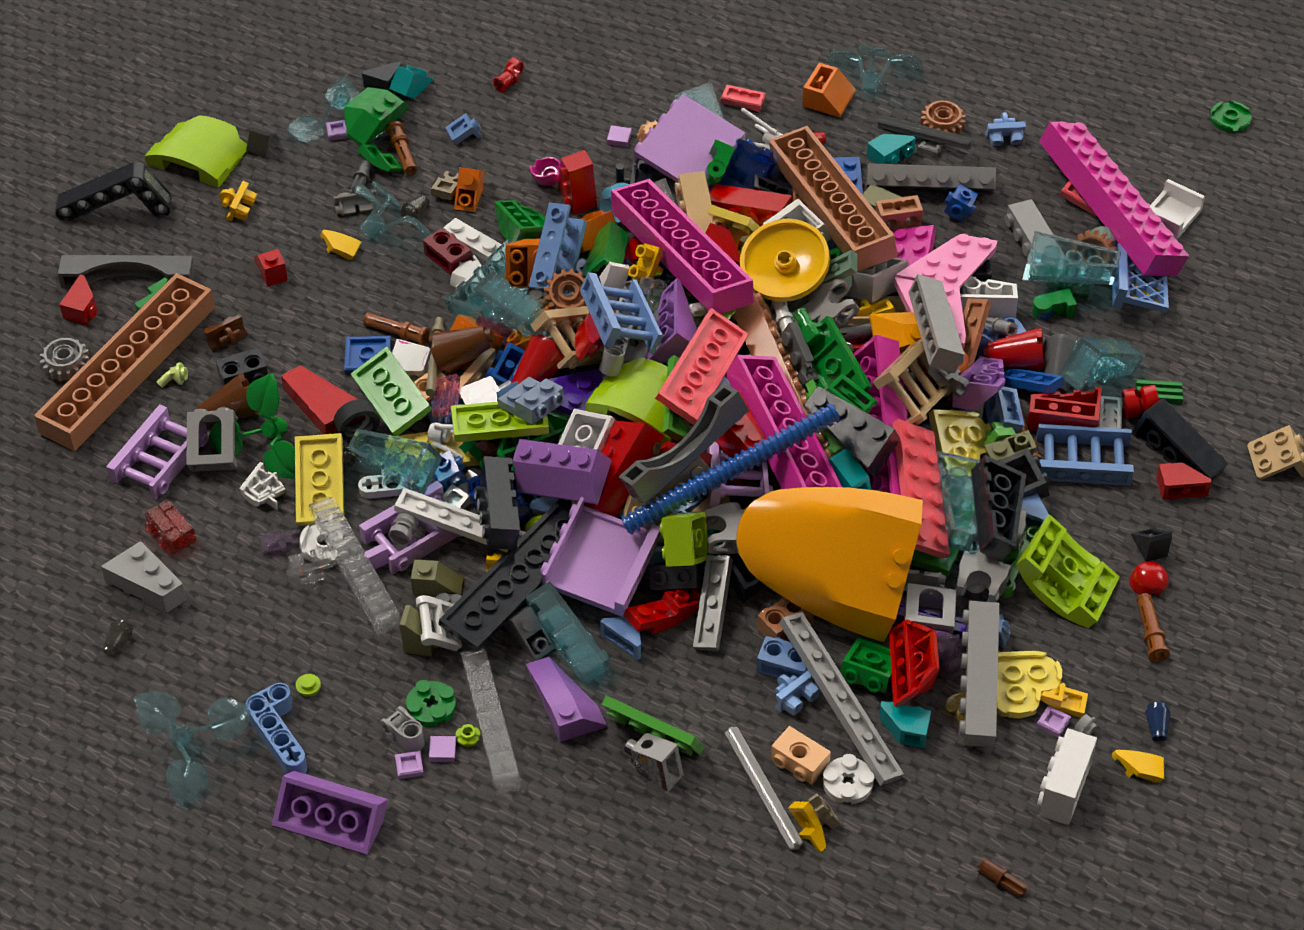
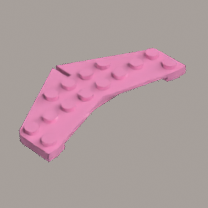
M960 234L895 274L894 286L907 312L914 313L908 292L917 274L942 281L952 315L954 316L961 345L964 349L966 333L960 288L986 259L990 260L997 249V241Z

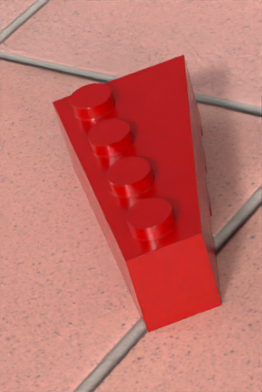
M716 184L709 193L713 206L750 217L760 227L793 202L792 195Z
M614 421L604 448L601 450L612 461L598 505L584 503V506L616 518L630 495L619 476L636 461L652 458L654 454L651 452L656 442L660 443L664 435L646 423Z

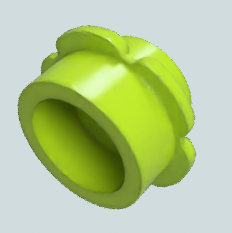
M471 724L463 725L462 728L457 729L455 734L456 738H458V743L464 747L474 746L479 741L478 737L481 735L480 730L477 727L474 728Z

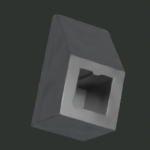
M522 606L504 624L511 638L534 661L541 659L555 649L531 607Z

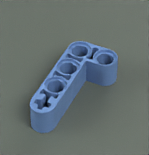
M284 683L273 684L247 699L245 706L249 722L285 774L292 771L306 774L307 762L304 750L280 718V716L292 709L293 702L290 688Z

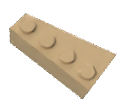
M705 172L679 174L678 183H675L678 206L702 231L706 232L709 224L713 223L716 225V222L712 221L713 218L707 213L709 206L712 204Z

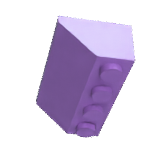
M519 439L512 461L517 492L579 502L580 498L583 497L584 503L598 505L612 460L597 449Z
M292 771L282 777L272 825L368 854L384 821L388 799L301 772Z

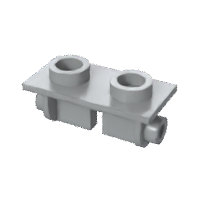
M363 189L358 193L352 194L345 192L334 197L336 214H341V216L355 214V206L358 205L360 213L374 211L375 208H379L378 200L376 199V189Z
M909 569L903 592H907L908 583L944 588L946 575H941V572L926 571L923 574L919 573L920 571Z

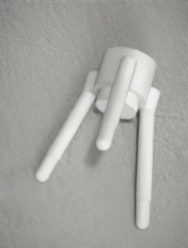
M742 108L741 111L758 123L755 124V128L765 133L762 139L765 144L744 140L743 145L770 151L769 140L783 134L767 125L745 108Z
M432 423L428 430V440L433 441L432 447L440 448L445 452L450 450L455 457L460 456L463 460L464 457L443 445L444 442L447 443L450 440L451 435H454L453 425Z

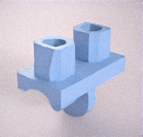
M1004 112L1001 113V119H994V123H988L985 136L989 138L991 146L1003 145V137H1010L1011 145L1022 144L1026 123L1025 121L1015 122V118H1008L1007 113Z
M809 670L798 678L795 675L789 678L783 674L777 679L779 686L775 691L777 693L778 705L775 708L780 713L785 709L795 716L803 708V702L799 700L801 696H804L809 702H813L819 697L820 689L813 682V677Z

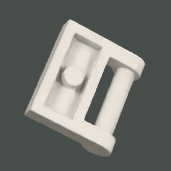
M426 595L416 598V607L420 611L423 633L421 634V643L423 645H436L453 651H457L462 647L459 639L438 625L439 619L454 605L453 603ZM429 609H432L435 633L432 632Z

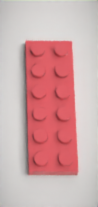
M710 308L655 399L694 425L703 411L707 398L717 389L748 333Z
M897 419L892 425L900 437V441L895 447L900 492L902 496L923 500L922 524L915 550L944 559L950 555L934 431Z

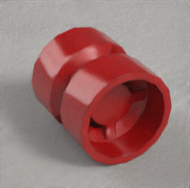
M1155 385L1143 386L1139 391L1135 388L1124 389L1121 394L1123 409L1127 419L1140 417L1141 413H1144L1159 401Z

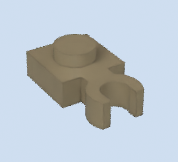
M445 171L444 178L438 177L432 186L431 195L440 199L451 200L456 193L458 173L456 176L450 177L449 171Z
M815 794L808 799L814 806L816 815L822 825L826 823L831 829L841 825L830 804L821 796Z

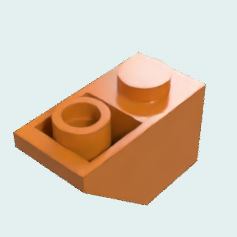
M459 167L454 204L455 210L476 211L483 190L484 170Z

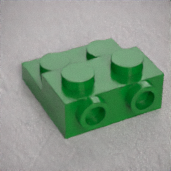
M858 637L843 659L840 673L849 684L857 683L866 686L871 692L886 693L892 684L890 648Z

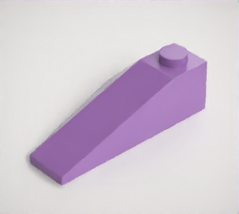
M676 278L662 292L657 313L660 314L657 324L662 332V341L654 353H650L647 348V359L658 363L668 362V359L673 355L680 358L697 330L681 280Z
M550 657L526 664L559 742L607 727L598 705Z

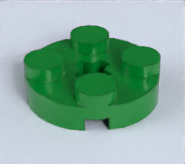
M420 680L407 695V712L422 726H438V723L448 721L455 713L456 699L454 690L451 686L441 682ZM430 700H435V703H437V705H432L430 708L427 707L426 702Z

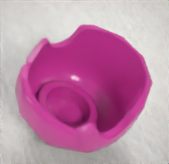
M555 157L536 159L535 165H530L529 168L533 180L539 185L552 186L559 181L560 161Z

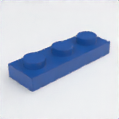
M1009 368L1004 371V386L1009 388H1021L1026 391L1050 394L1065 385L1063 376L1018 368Z

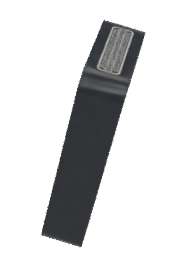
M133 162L60 193L57 197L55 215L60 220H64V218L72 220L134 193L154 216H168L171 210L172 195L146 165L140 162Z

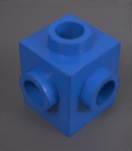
M959 184L955 192L952 193L950 191L944 203L947 206L944 213L953 219L963 222L966 215L971 217L976 205L973 203L978 194Z
M450 450L439 454L430 461L433 468L430 471L435 482L438 480L446 491L452 484L458 487L468 482L463 471L466 468L460 456L455 457Z

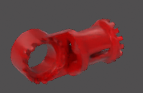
M515 57L511 58L507 62L503 74L492 79V85H494V88L496 87L495 90L498 89L500 93H505L510 85L516 84L519 81L518 74L523 73V70H525V63Z

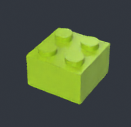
M705 511L680 512L662 518L660 533L664 537L662 557L666 561V567L690 566L706 561L709 552L707 550L708 537Z

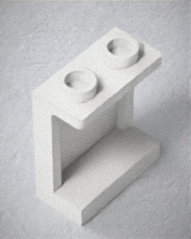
M1168 179L1165 182L1164 190L1150 205V208L1161 218V222L1172 232V235L1177 240L1202 211L1205 197Z

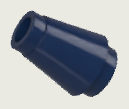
M1163 702L1150 703L1145 711L1153 741H1165L1167 739L1171 711L1168 709V705Z

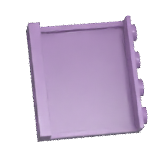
M683 94L678 100L675 99L672 102L667 114L663 113L656 127L651 128L647 132L646 139L636 145L633 151L635 153L634 163L637 164L641 159L678 183L679 174L705 171L709 162L714 158L709 152L715 139L735 147L732 158L744 144L745 132Z
M581 497L578 504H573L571 507L568 524L564 523L561 527L559 542H554L551 547L549 562H544L541 567L542 586L623 617L660 541V526L652 524L649 530L640 527V531L635 530L633 531L634 534L631 535L627 532L620 519L584 506V498Z

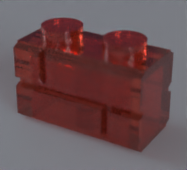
M167 499L158 504L157 507L154 506L146 511L145 517L147 522L144 525L150 535L155 534L157 536V542L163 550L168 549L171 554H175L196 542L193 527L170 500Z

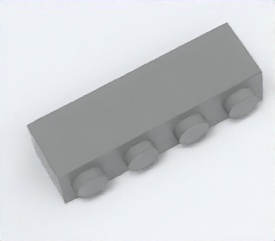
M1033 200L1008 205L1005 223L1008 227L1012 228L1015 240L1021 243L1024 255L1028 256L1031 260L1032 269L1037 271L1040 277L1065 272L1067 256Z

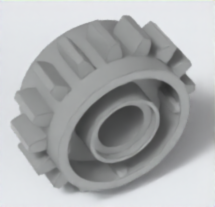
M60 338L50 342L43 348L44 353L40 354V365L44 375H50L52 380H70L89 361L90 355L85 344H80L79 340Z

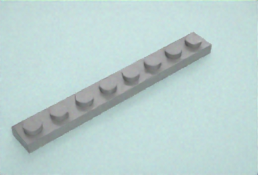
M803 612L783 617L779 624L869 769L874 774L879 785L882 786L899 780L904 773Z

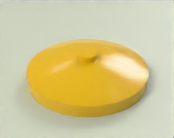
M779 219L762 225L746 240L740 255V268L753 279L754 292H760L763 298L778 302L797 300L813 292L826 277L830 265V253L824 236L811 224L797 219Z

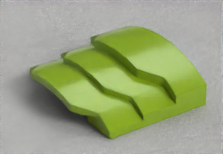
M199 115L186 122L178 123L160 142L155 143L144 157L146 165L165 170L170 162L199 171L200 182L219 188L247 153V144L239 138L235 126L219 119Z
M643 357L628 363H622L618 375L605 376L599 387L594 390L586 403L585 411L608 416L611 412H614L634 422L646 423L663 434L665 405L656 400L655 397L667 379L668 366ZM663 434L662 444L668 441L674 442L675 439Z
M1050 514L1046 516L1040 529L1035 533L1031 543L1023 551L1016 564L1028 587L1044 604L1062 617L1087 628L1098 621L1120 578L1103 561L1100 562L1098 558L1081 547L1067 533V529Z

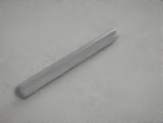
M729 727L725 732V736L790 850L800 849L803 845L801 837L739 728Z

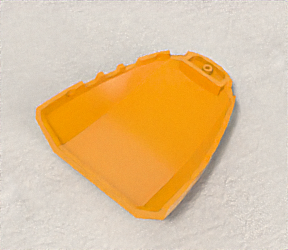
M803 487L772 491L754 500L742 514L736 533L738 554L754 577L793 604L843 629L885 642L896 620L920 532L923 500L875 490L843 487Z

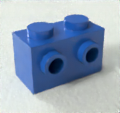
M509 342L504 352L499 350L493 361L497 365L495 368L490 366L484 378L492 376L497 386L508 380L512 382L513 374L517 370L525 350Z

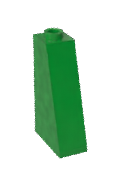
M610 221L598 231L582 271L583 279L588 272L596 273L600 281L599 276L609 262L623 264L628 233L613 221Z

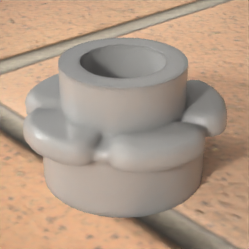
M1085 714L1077 722L1074 730L1091 735L1097 727L1094 724L1096 718H1091Z

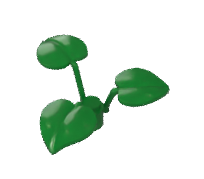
M271 373L253 381L246 392L249 407L252 410L259 411V416L268 420L263 423L262 428L239 433V424L235 421V456L241 452L243 447L240 437L263 433L267 438H274L269 444L271 450L264 454V464L267 470L271 473L276 472L278 477L295 479V448L290 442L281 440V436L288 430V425L283 418L274 416L279 409L280 398L275 376ZM221 420L214 424L209 433L211 445L220 454L222 442Z

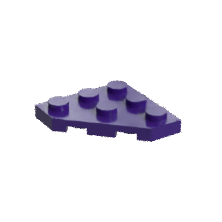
M598 368L548 379L564 387V403L555 409L570 416L574 409L585 411L588 399L607 375L603 374Z

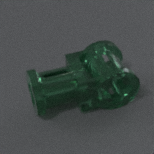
M1059 272L1049 274L1047 279L1048 287L1045 289V294L1055 292V289L1057 291L1070 289L1073 297L1088 300L1090 282L1073 281V276H1066Z

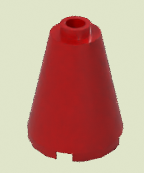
M1036 328L988 342V347H984V357L1002 359L1003 367L1018 368L1044 373L1042 328Z
M539 333L536 336L533 334L511 384L516 381L519 384L528 377L542 382L544 379H552L562 369H559L557 364L565 357L556 348L557 344L555 341Z

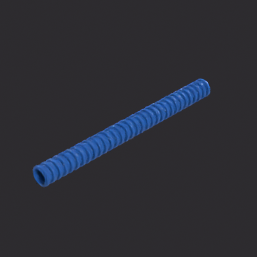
M828 403L826 408L821 407L820 411L815 410L814 414H808L806 419L802 417L800 422L795 421L793 426L788 425L787 429L782 428L781 432H775L773 437L769 435L767 440L762 439L760 444L755 443L754 447H747V451L742 450L741 454H734V458H727V462L722 461L721 465H714V469L709 468L708 472H701V476H694V480L689 479L688 483H681V487L676 486L674 487L675 490H668V494L665 495L663 493L661 494L662 497H655V501H648V505H641L642 508L640 509L635 508V512H628L626 517L622 515V523L627 532L633 535V531L641 530L640 527L643 526L645 528L648 523L653 524V520H660L662 515L666 517L667 513H673L675 508L679 510L681 505L686 506L688 501L693 502L696 497L699 499L700 495H706L708 490L712 492L714 487L719 488L721 483L726 484L727 480H734L733 477H739L741 472L746 473L747 469H754V465L759 466L760 462H767V458H774V454L779 455L780 451L783 450L785 452L787 447L792 448L794 447L793 444H800V440H807L806 437H812L813 433H820V429L825 430L827 429L826 426H833V422H840L838 412L832 404Z

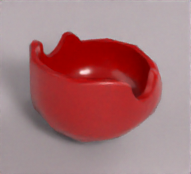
M1143 562L1137 565L1130 575L1129 586L1139 595L1145 593L1148 595H1160L1168 586V574L1164 567L1158 563Z

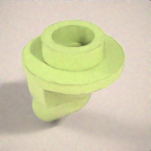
M181 362L177 363L175 367H170V370L156 382L162 388L172 379L178 385H182L184 380L188 378V370Z

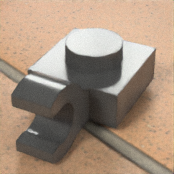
M930 366L928 374L944 386L949 384L952 392L957 397H961L966 393L962 388L967 387L970 382L966 378L959 376L961 373L959 369L952 373Z

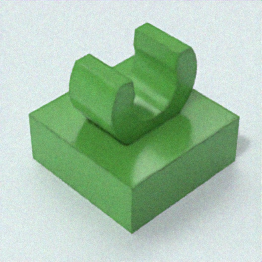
M992 422L991 425L994 430H987L985 432L987 440L984 446L1016 433L1012 427L1003 428L1000 422Z

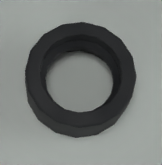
M356 399L345 403L337 410L334 415V424L344 440L357 442L370 437L377 431L380 426V417L372 402L365 399ZM363 415L367 416L362 422L356 425H347L352 419Z

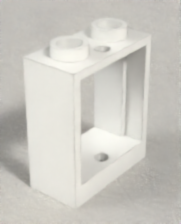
M796 199L763 223L764 225L774 220L784 219L785 217H787L786 219L806 221L821 232L826 242L831 239L825 224L799 199Z

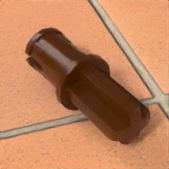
M987 857L980 862L977 872L991 879L997 887L1001 885L1018 897L1024 896L1028 886L1009 874L1008 868L1003 869Z

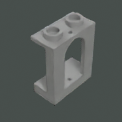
M222 407L218 408L217 411L196 409L194 412H187V466L191 472L237 470V459L235 458V421H237V416L234 410ZM221 420V454L199 455L200 423L218 422Z
M908 583L905 598V620H911L934 631L950 633L937 634V644L951 645L955 624L956 590ZM918 607L943 609L942 619L919 616Z

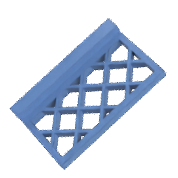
M1118 243L1114 253L1117 258L1112 259L1114 264L1112 267V307L1121 309L1124 302L1167 313L1169 308L1167 276H1156L1159 279L1156 280L1150 275H1143L1128 256L1125 249Z

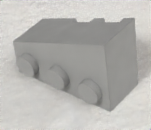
M141 541L101 566L106 584L114 585L129 595L132 594L141 598L143 602L166 613L186 601L183 583Z

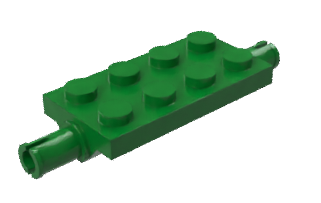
M800 308L797 310V313L793 314L813 356L812 366L818 377L816 382L819 387L826 390L841 374H844L865 392L873 388L832 317L826 316L820 322L814 323L805 308ZM842 382L840 383L841 386H843L846 390L853 393L859 400L861 399V397H859L856 393L850 390Z

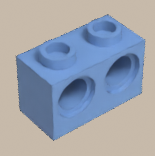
M1003 386L997 393L985 401L984 407L987 421L992 430H994L991 425L992 422H1000L1003 428L1012 427L1016 434L1025 426L1017 389Z
M765 637L757 657L756 672L777 678L783 674L789 678L793 675L798 678L808 671L791 642L784 641L781 638Z

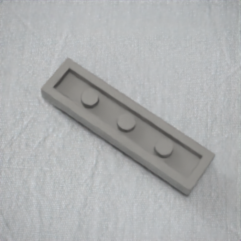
M707 555L693 642L695 650L719 651L733 562L730 556Z

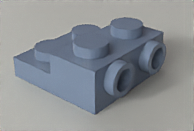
M528 377L498 398V406L533 425L564 403V387L547 378L539 382Z

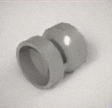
M399 513L395 519V525L388 532L390 540L401 546L409 545L413 538L412 533L416 532L419 526L418 519L410 513Z

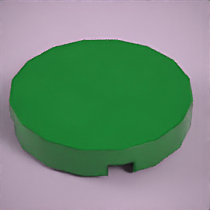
M1222 101L1215 104L1211 109L1210 120L1219 130L1237 133L1246 130L1250 126L1252 116L1250 114L1251 111L1244 104L1236 101H1230L1229 103Z

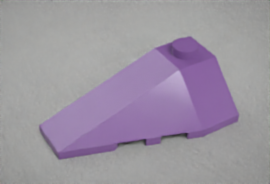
M980 357L960 376L966 378L970 384L962 388L966 393L961 397H957L953 393L952 407L960 408V411L972 412L997 393L1005 385L1003 360Z

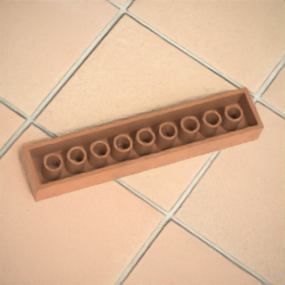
M808 126L769 140L771 155L776 161L777 167L808 208L825 224L830 237L843 254L850 250L857 253V272L898 256L895 235Z
M176 273L34 415L39 434L76 451L215 308L212 289Z
M753 290L754 303L735 309L734 317L739 328L748 333L745 342L752 356H773L777 358L807 417L810 414L805 407L808 401L806 396L808 392L802 387L798 373L791 363L790 355L787 353V348L782 342V337L779 335L781 330L776 321L771 317L773 312L768 303H765L760 292L755 293ZM821 430L818 434L815 432L827 458H831L833 455L829 448H827V445L830 444L829 441H826Z

